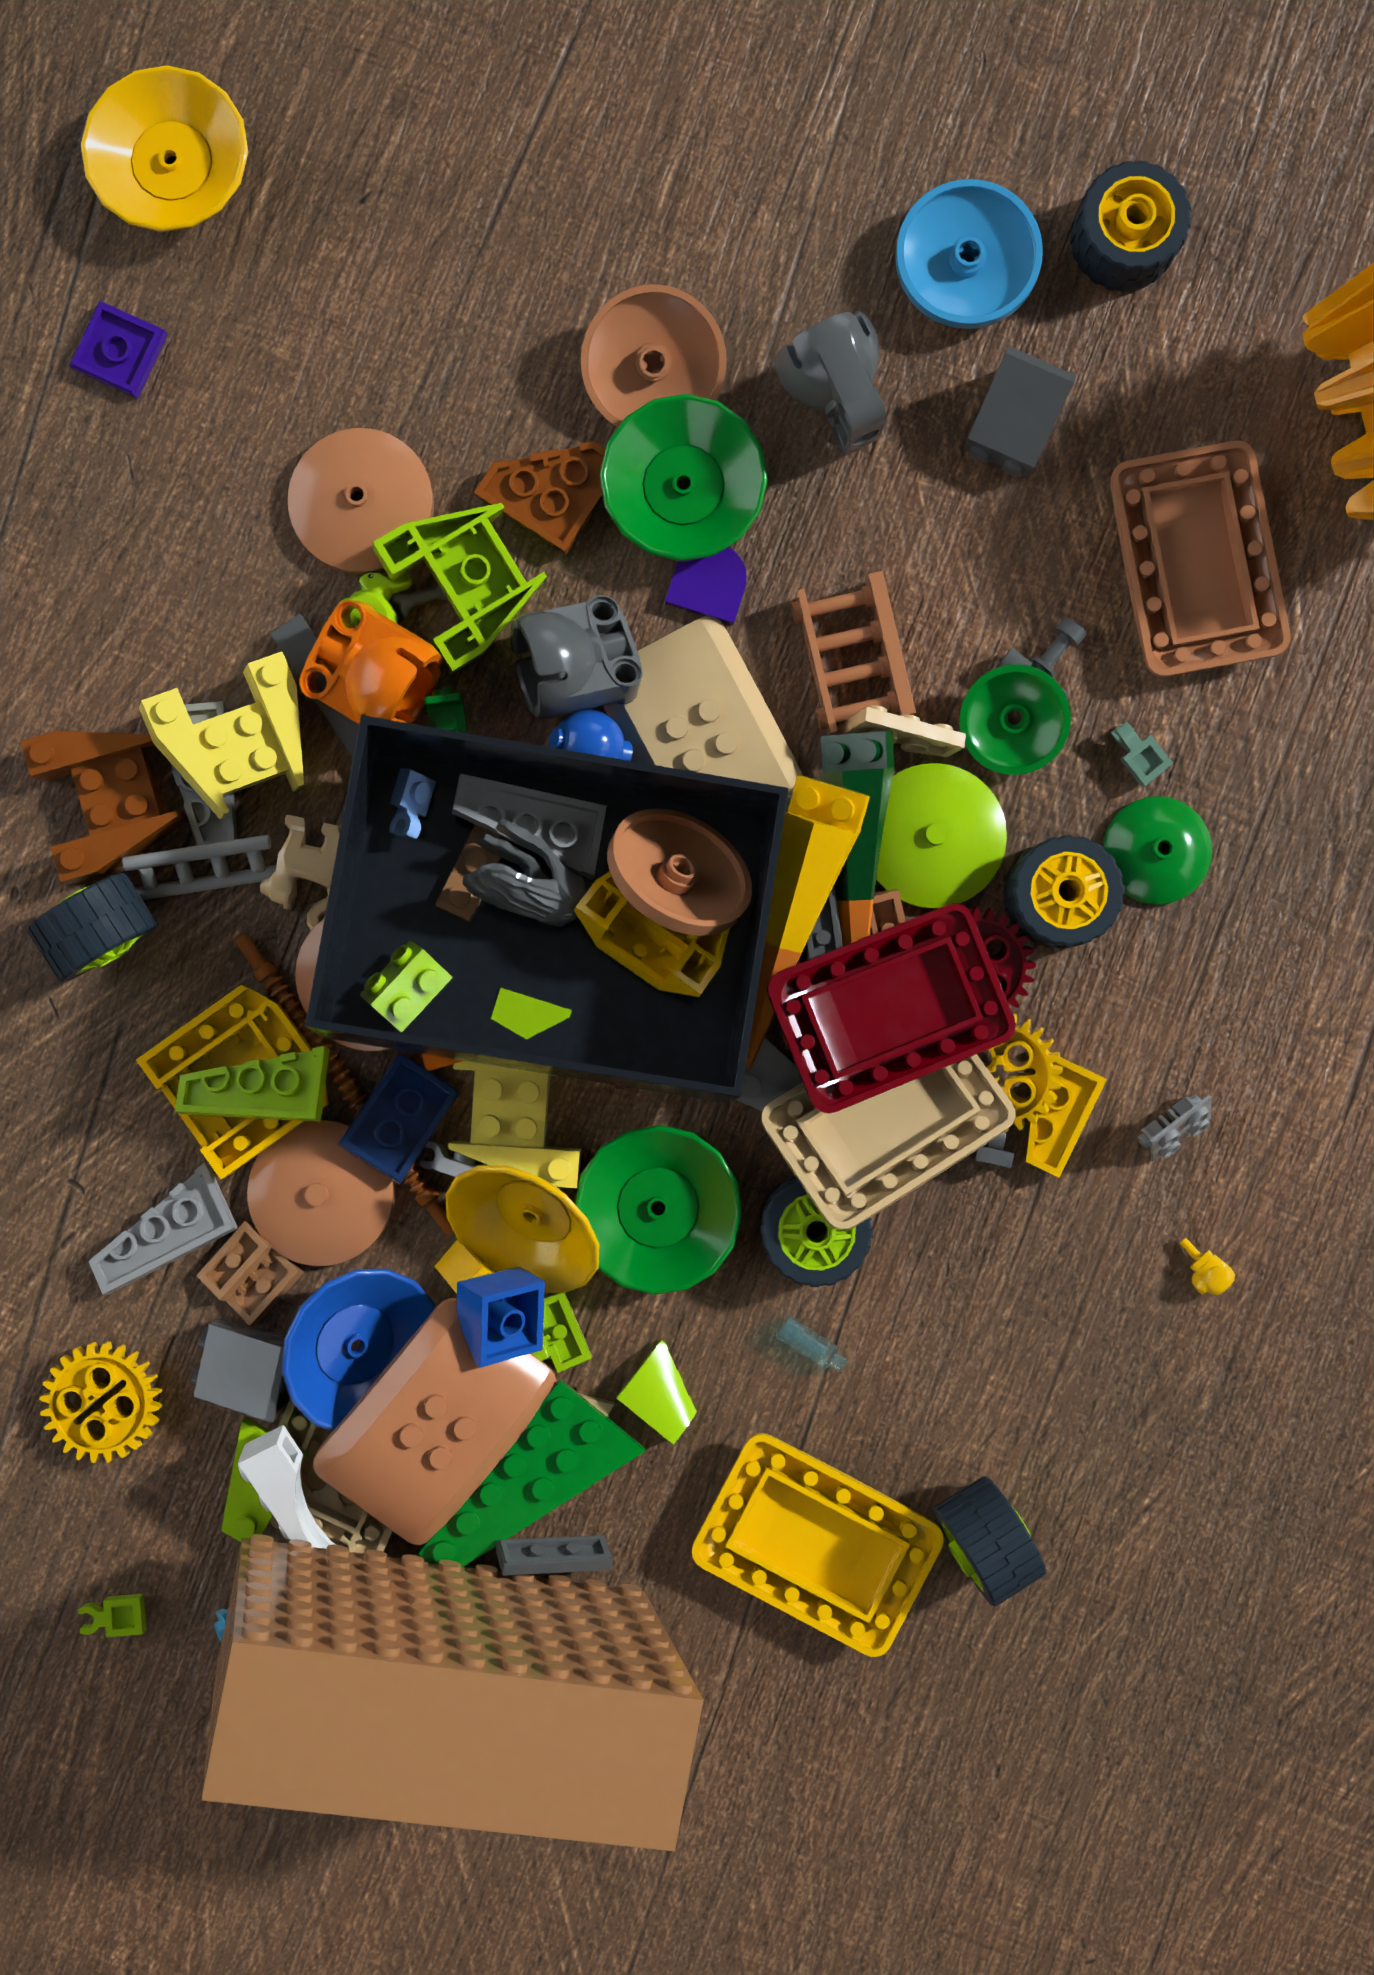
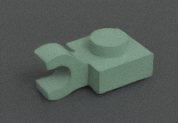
M1128 722L1120 724L1110 733L1116 743L1127 751L1119 760L1141 787L1149 784L1173 764L1172 760L1152 735L1141 740Z

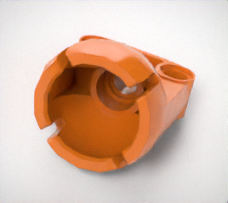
M346 600L337 605L323 626L307 657L300 675L299 685L302 693L307 697L320 700L360 724L361 715L411 723L418 718L424 709V697L431 696L432 691H434L441 674L439 666L443 662V657L433 645L375 611L370 604ZM357 608L361 614V620L358 626L353 627L350 622V614L353 609ZM320 673L325 676L327 681L323 692L316 685V680Z

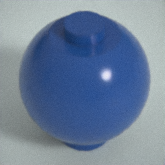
M581 710L570 714L557 728L553 729L549 739V746L551 748L631 761L633 753L632 744L630 741L624 740L619 725L608 715L595 710Z

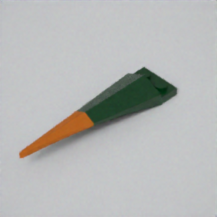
M892 731L821 736L823 773H819L820 781L870 796L861 831L835 882L843 946L870 936L880 848L894 772Z

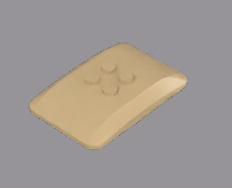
M709 616L701 617L638 650L643 675L637 697L628 704L612 703L603 706L608 716L619 725L624 740L631 742L633 747L632 761L789 788L788 795H792L797 776H803L730 635L720 620ZM618 679L620 682L630 683L628 680Z
M976 1054L838 1112L829 1114L819 1112L813 1107L802 1082L767 1104L762 1112L761 1123L826 1222L837 1230H849L922 1186L1005 1132L1012 1126L1016 1116L1012 1102Z

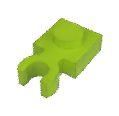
M144 1593L108 1596L103 1600L104 1608L91 1602L82 1605L78 1609V1614H90L94 1620L93 1624H84L79 1629L80 1634L83 1635L93 1634L100 1627H105L106 1638L142 1635L147 1630Z

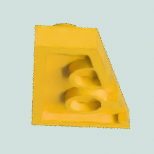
M1062 1057L1052 1062L1053 1065L1063 1067L1061 1074L1053 1076V1078L1063 1082L1061 1088L1050 1089L1058 1098L1055 1103L1044 1101L1049 1108L1046 1115L1041 1114L1037 1110L1035 1111L1038 1120L1035 1124L1030 1122L1025 1161L1060 1178L1107 1081L1106 1078Z

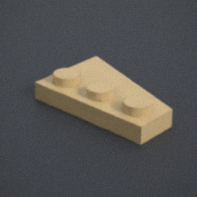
M876 705L867 706L837 727L838 731L836 735L892 731L893 744H901L903 751L949 757L963 749L966 737L965 733L954 731L950 725L928 724L921 722L917 716H899L888 713L886 708Z

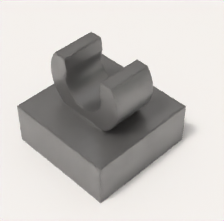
M1003 1132L985 1144V1146L971 1153L970 1158L1011 1168L1014 1153L1002 1150L1006 1139V1133Z

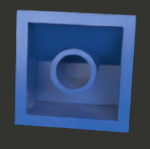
M520 1266L457 1282L456 1310L461 1329L475 1364L480 1368L543 1349L545 1281Z

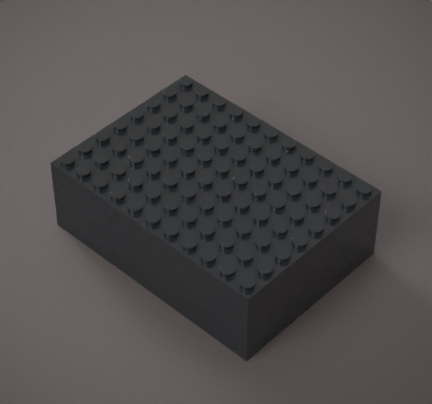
M361 715L305 1027L320 1037L730 1103L740 1098L742 1094L789 788ZM400 768L411 769L436 781L426 817L418 816L421 830L417 839L406 835L399 837L390 833V824L398 808L390 804ZM465 774L607 806L594 878L591 880L582 876L587 891L595 880L610 871L607 861L609 842L619 824L635 812L656 808L682 812L705 822L722 834L739 852L748 868L752 881V896L741 918L729 929L721 966L700 997L656 989L597 948L578 917L562 927H557L539 922L537 919L500 909L481 900L471 922L468 923L437 908L435 904L475 825L452 813L459 775ZM510 841L511 844L515 845L522 852L532 856L548 878H553L552 871L543 857ZM503 858L501 859L499 864H504L516 872L525 875L518 864ZM409 941H413L424 949L453 978L401 1033L366 1002L360 994L364 990L367 980L387 966L393 952L401 945H406ZM500 988L572 1010L570 1018L527 1040L492 1020L491 1016Z

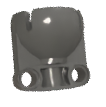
M857 311L854 315L850 312H845L822 320L798 334L794 338V346L785 345L778 351L774 358L775 371L783 388L795 401L809 408L825 412L832 427L836 443L844 455L880 438L885 425L886 411L877 389L872 385L880 360L879 342L870 319L863 312Z
M598 595L588 602L545 611L524 613L513 619L510 628L512 651L516 654L530 651L531 657L517 660L514 663V668L528 710L535 714V717L550 719L612 703L628 704L637 697L643 675L642 666L627 621L613 598L606 595ZM601 617V618H604V619H606V620H603V621H602V620H599V619H597V618ZM618 679L628 680L630 683L620 682Z

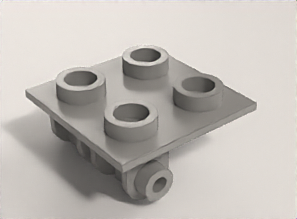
M1193 1094L1191 1097L1186 1095L1172 1106L1173 1110L1170 1108L1166 1110L1168 1116L1173 1121L1171 1124L1160 1115L1157 1118L1164 1129L1154 1120L1140 1130L1141 1135L1137 1137V1140L1145 1149L1150 1146L1153 1162L1160 1156L1164 1159L1170 1157L1181 1147L1180 1141L1190 1134L1193 1137L1199 1135L1210 1125L1208 1121L1211 1119L1212 1097L1210 1095L1203 1100L1196 1094Z

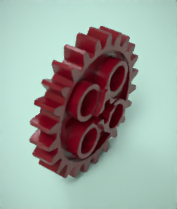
M973 906L971 914L985 947L993 939L1002 940L1001 951L996 955H989L996 974L1002 976L1001 986L1008 1004L1019 1008V1003L1015 999L1016 995L1028 996L1029 994L1022 987L1023 982L1031 983L1035 980L1026 973V970L1036 967V963L1026 959L1027 956L1035 951L1031 946H1022L1029 937L1025 933L1015 935L1020 925L1014 921L1006 926L1008 916L1002 912L994 920V910L988 907L984 915L980 916L979 909Z

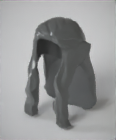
M507 819L501 820L496 826L500 833L543 857L552 871V879L543 873L538 862L532 856L522 852L515 845L494 838L489 834H484L475 842L477 845L501 856L507 861L518 864L525 875L516 872L504 864L492 863L481 865L479 869L463 877V886L473 896L500 909L537 919L539 922L557 927H562L578 917L574 909L587 892L584 879L581 875L574 874L567 869L542 838L530 834L526 829L512 824Z

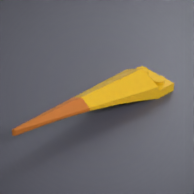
M797 776L788 811L785 812L745 1070L753 1065L775 1014L767 994L768 982L778 972L797 965L826 900L861 831L870 799L868 795L805 776Z

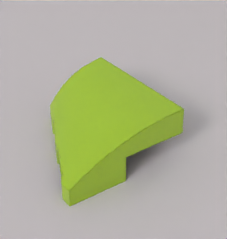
M661 1339L640 1364V1368L619 1392L617 1399L674 1445L692 1421L697 1410L687 1393L683 1379L673 1362L666 1342Z

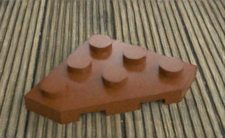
M595 441L581 443L578 447L559 451L558 449L530 454V457L508 461L506 459L493 462L474 491V495L488 505L502 503L505 507L503 515L566 555L603 499L599 474L605 448Z

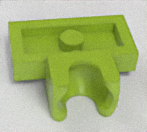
M553 1293L544 1297L543 1349L532 1353L541 1361L551 1356L557 1373L592 1358V1354L565 1293Z

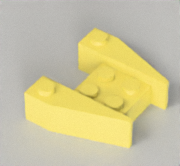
M283 652L250 662L245 667L243 674L255 703L208 720L192 724L178 688L141 700L139 710L153 743L219 819L225 818L229 813L223 796L286 774L293 792L299 790L304 785L297 685Z
M470 1061L453 1064V1069L475 1071L470 1142L452 1141L448 1143V1149L487 1165L509 1166L539 1176L556 1187H578L582 1149L546 1146L550 1074Z

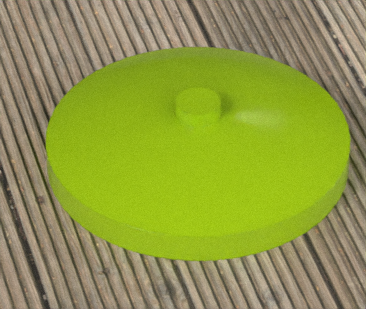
M920 764L895 774L892 777L876 877V882L884 891L897 889L899 890L901 902L925 909H939L949 904H960L981 892L997 873L1005 854L1007 842L1004 814L992 791L970 772L947 764Z

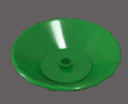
M690 394L653 399L627 415L606 444L599 474L605 509L621 534L650 555L680 562L715 556L742 539L761 512L768 481L762 446L746 421L719 401ZM680 480L689 481L690 487L686 490L679 489L677 483Z
M663 1125L628 1130L600 1147L581 1173L574 1199V1204L588 1218L599 1242L598 1270L623 1288L651 1295L688 1290L714 1274L735 1246L743 1214L738 1181L721 1153L692 1132ZM661 1201L665 1205L664 1212L655 1214L651 1210L652 1203Z

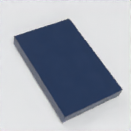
M399 1052L337 1145L400 1185L460 1091Z

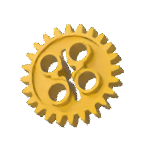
M1013 1014L1016 1023L1015 1033L1007 1042L988 1049L991 1053L992 1061L984 1063L990 1073L995 1072L999 1065H1003L1004 1071L1012 1072L1006 1080H1003L999 1073H991V1075L1012 1102L1016 1116L1014 1124L1019 1130H1022L1024 1118H1027L1032 1124L1037 1122L1036 1110L1044 1115L1048 1113L1049 1108L1044 1101L1056 1102L1058 1096L1050 1089L1061 1088L1063 1082L1053 1078V1076L1061 1074L1063 1067L1053 1065L1052 1063L1061 1055L1060 1052L1049 1053L1048 1051L1054 1042L1053 1038L1043 1042L1040 1039L1044 1028L1041 1027L1032 1032L1029 1030L1031 1019L1028 1018L1020 1026L1017 1025V1014ZM1017 1045L1024 1047L1028 1051L1029 1059L1024 1062L1016 1061L1011 1056V1047ZM1028 1068L1035 1070V1074L1014 1072ZM1017 1082L1026 1083L1031 1088V1095L1026 1098L1019 1097L1013 1090V1084Z
M111 1341L105 1342L100 1351L96 1342L88 1344L86 1351L79 1346L73 1350V1357L66 1354L60 1358L62 1366L56 1365L49 1370L56 1379H47L42 1384L51 1390V1392L39 1397V1400L49 1403V1407L41 1411L40 1415L51 1416L52 1420L44 1429L57 1430L58 1433L54 1436L52 1442L55 1443L64 1439L66 1441L63 1449L64 1453H67L74 1447L77 1448V1460L82 1459L87 1453H90L91 1463H96L100 1460L102 1453L107 1463L115 1459L116 1452L121 1458H124L130 1454L129 1447L137 1450L142 1446L139 1437L147 1439L152 1435V1431L146 1425L154 1426L160 1420L151 1414V1412L157 1411L163 1406L162 1403L153 1401V1397L161 1393L162 1389L151 1388L150 1384L158 1375L151 1374L146 1376L145 1370L150 1365L149 1361L138 1365L136 1360L139 1352L136 1351L128 1357L125 1356L126 1345L124 1344L119 1346L114 1352L112 1351ZM98 1368H104L110 1374L109 1384L99 1381L97 1377ZM121 1380L126 1381V1386L107 1400L101 1408L89 1415L81 1424L76 1422V1418L94 1405L101 1396L112 1390ZM71 1391L80 1395L82 1399L81 1408L71 1404L69 1400ZM121 1396L129 1397L134 1404L133 1412H127L122 1408L120 1404ZM93 1420L103 1423L105 1426L104 1436L94 1432L92 1428Z

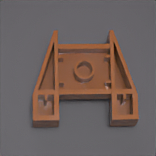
M53 731L20 741L31 777L46 782L72 774L90 836L50 847L61 883L78 885L109 876L123 866V857L141 854L189 821L187 815L179 811L169 813L165 811L149 751L158 748L153 743L150 734Z

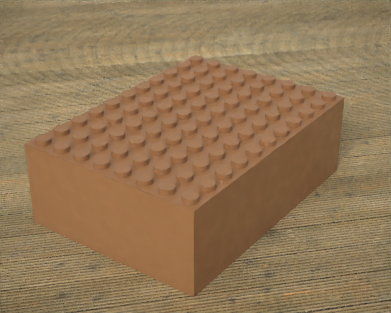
M261 1534L251 1535V1538L242 1537L215 1673L201 1801L675 1852L704 1699L642 1588L632 1584H621L620 1588L608 1587L606 1583L595 1579H586L584 1583L571 1582L570 1578L558 1574H551L548 1578L534 1577V1574L503 1576L502 1572H498L496 1567L484 1564L476 1565V1569L461 1567L459 1562L453 1560H440L439 1564L424 1562L422 1557L416 1555H403L402 1559L387 1557L385 1552L379 1550H365L364 1554L349 1552L350 1549L342 1545H328L327 1549L311 1547L312 1544L310 1542L298 1539L290 1540L288 1544L273 1542L274 1539L272 1537Z

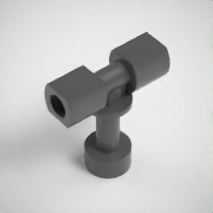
M1064 617L1054 629L1058 637L1040 659L1032 657L1028 660L1017 650L1011 648L996 668L1009 664H1024L1036 667L1054 677L1055 672L1052 670V666L1069 645L1078 647L1087 634L1078 623ZM1063 689L1067 697L1069 693Z

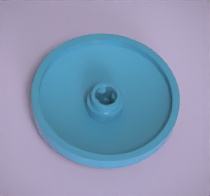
M961 179L932 189L912 206L902 223L897 240L895 254L897 275L909 300L930 319L954 328H981L1007 318L1025 302L1037 281L1041 269L1043 246L1038 224L1029 208L1019 197L1008 189L989 181Z

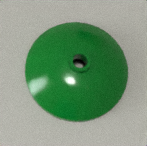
M1024 664L1004 665L982 675L968 690L960 711V731L966 734V748L984 767L1007 775L1027 774L1041 769L1050 763L1062 750L1070 731V706L1061 686L1046 672ZM1012 711H1019L1022 714V720L1017 724H1013L1008 720V715Z
M1146 797L1127 805L1112 819L1103 839L1104 850L1113 856L1118 869L1121 870L1125 895L1144 904L1163 905L1187 897L1202 883L1211 864L1212 842L1204 821L1191 807L1169 797ZM1160 842H1165L1169 847L1166 855L1158 851V844Z

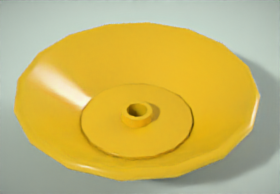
M166 65L135 70L107 87L88 113L81 141V152L85 178L105 208L129 225L166 232L195 227L223 209L241 184L248 157V146L244 120L226 91L198 72ZM169 157H177L174 163H166Z
M478 1165L458 1174L445 1194L447 1219L459 1243L467 1247L496 1272L520 1266L545 1281L544 1292L566 1293L585 1286L599 1268V1242L588 1218L564 1192L539 1176L509 1166Z

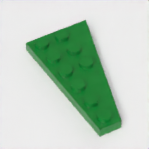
M560 1379L542 1402L517 1441L454 1516L425 1543L419 1555L430 1563L439 1564L440 1560H453L459 1562L461 1567H464L496 1547L498 1540H507L644 1453L645 1448Z

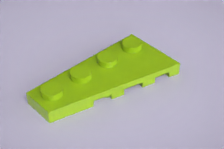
M326 1046L312 1048V1051L302 1053L291 1052L273 1059L263 1061L257 1059L247 1061L243 1065L223 1066L180 1075L175 1112L187 1115L321 1122L330 1049Z

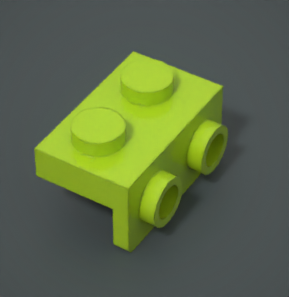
M409 941L406 945H401L393 952L390 962L381 972L373 974L367 980L360 996L402 1033L453 977L424 949L413 941Z

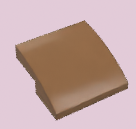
M244 1221L196 1276L220 1301H226L249 1326L256 1327L301 1277L304 1271L296 1263L273 1250L271 1245L260 1236L257 1229L249 1222Z

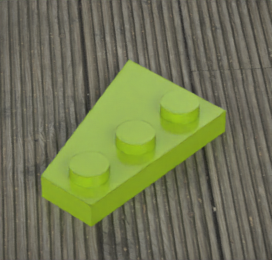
M246 1416L241 1421L221 1529L222 1532L239 1542L242 1541V1537L251 1538V1535L254 1534L262 1535L273 1517L270 1511H266L262 1507L259 1494L252 1484L246 1482L239 1472L238 1461L244 1445L271 1431ZM299 1447V1449H300L301 1452L303 1453V1458H302V1465H303V1463H304V1461L306 1460V1458H307L309 1452H307V1451H305V1450H303V1449H301V1448Z

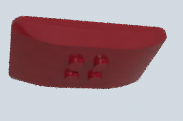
M957 903L946 905L780 971L771 977L767 985L768 998L809 1100L815 1109L827 1114L838 1112L1003 1044L1012 1038L1016 1028L1015 1018L973 915L968 908Z

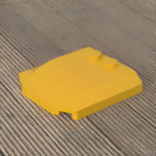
M240 985L140 1056L136 1061L155 1088L162 1090L175 1109L180 1075L223 1066L243 1065L247 1061L257 1059L261 1061L273 1059L291 1052L302 1053L312 1051V1048L279 1003L245 985ZM326 1083L322 1108L329 1104ZM178 1113L201 1145V1153L221 1180L304 1122L299 1120Z

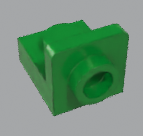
M445 688L432 691V696L424 697L429 727L468 733L464 699L460 693H454V689Z

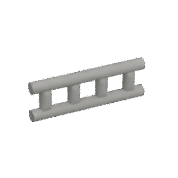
M269 834L128 856L122 859L125 871L138 870L143 886L135 887L142 900L262 882L276 871V865L265 866L261 850L271 849ZM246 853L251 869L230 872L225 856ZM210 858L215 875L194 878L189 862ZM174 864L179 880L158 883L153 867Z

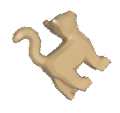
M286 815L285 825L290 829L288 838L278 853L276 871L269 878L261 882L260 892L271 901L282 904L283 909L292 910L297 897L298 878L326 887L329 896L341 830L338 825L323 823L321 833L325 836L323 846L319 848L306 845L305 818ZM328 896L314 903L307 913V925L310 931L321 922L322 916L325 915Z

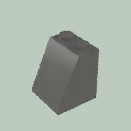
M1008 346L966 439L963 450L968 451L969 456L976 461L982 463L991 461L1002 466V470L1013 477L1025 476L1028 478L1040 457L1076 379V375Z
M216 1319L211 1322L209 1327H204L200 1336L199 1348L204 1350L201 1363H196L191 1377V1384L196 1385L193 1397L263 1421L273 1422L285 1411L290 1398L282 1374L284 1339L287 1333L223 1319Z

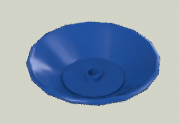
M355 1269L325 1282L299 1307L284 1339L282 1374L291 1402L313 1425L333 1432L436 1308L435 1302L415 1280L389 1269ZM355 1340H360L358 1348L351 1350L352 1343Z

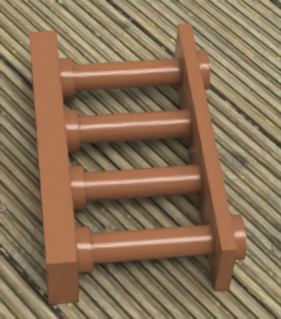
M883 571L868 574L865 581L866 586H862L861 591L808 603L805 589L797 590L796 602L791 603L794 623H801L820 702V708L815 709L820 730L826 729L827 735H836L838 731L837 722L848 720L865 707L871 705L882 706L887 711L889 710L890 713H896L899 716L916 714ZM865 605V608L871 607L874 621L869 623L870 626L816 638L811 617ZM873 640L874 643H880L882 656L878 657V661L824 673L819 652ZM879 675L882 678H888L891 691L886 692V696L832 708L827 687Z

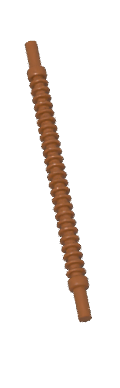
M247 933L239 936L234 942L254 968L253 975L259 983L264 982L265 991H271L270 999L278 1001L277 1003L283 1007L311 1048L326 1046L330 1049L332 1047L331 1043L326 1044L324 1042L325 1038L320 1037L305 1027L306 1012L300 1009V1001H294L295 993L288 992L289 985L282 984L283 976L276 975L278 969L273 962L265 960ZM330 1051L327 1075L330 1074L332 1076L331 1083L338 1084L337 1092H344L343 1100H349L351 1103L349 1108L356 1109V1117L367 1101L368 1094H361L362 1086H356L354 1084L356 1078H350L348 1075L350 1069H344L342 1067L344 1061L336 1059L338 1053ZM415 1161L406 1174L403 1183L404 1185H411L412 1188L409 1192L416 1193V1202L421 1208H427L442 1231L448 1236L453 1232V1229L447 1219L445 1208L438 1200L439 1193L434 1186L429 1187L427 1185L429 1179L421 1177L423 1171L415 1169L417 1164Z

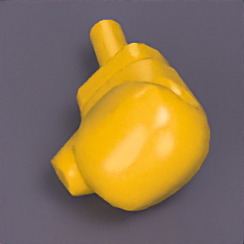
M1186 1237L1179 1243L1195 1260L1190 1265V1268L1194 1271L1191 1281L1200 1294L1208 1292L1212 1295H1220L1233 1284L1235 1279L1234 1271L1217 1255H1213L1210 1250L1201 1254Z

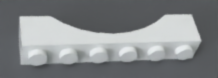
M284 1425L246 1443L238 1461L239 1472L246 1482H250L259 1494L262 1507L273 1514L279 1524L283 1537L286 1540L298 1539L308 1541L312 1544L311 1547L327 1549L328 1545H336L316 1524L307 1507L301 1482L303 1453Z

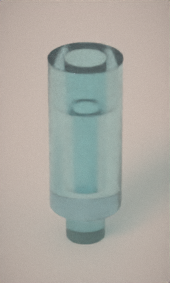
M790 1315L785 1319L776 1334L777 1339L823 1369L830 1365L840 1372L847 1362L846 1358L837 1353L839 1349L837 1345Z

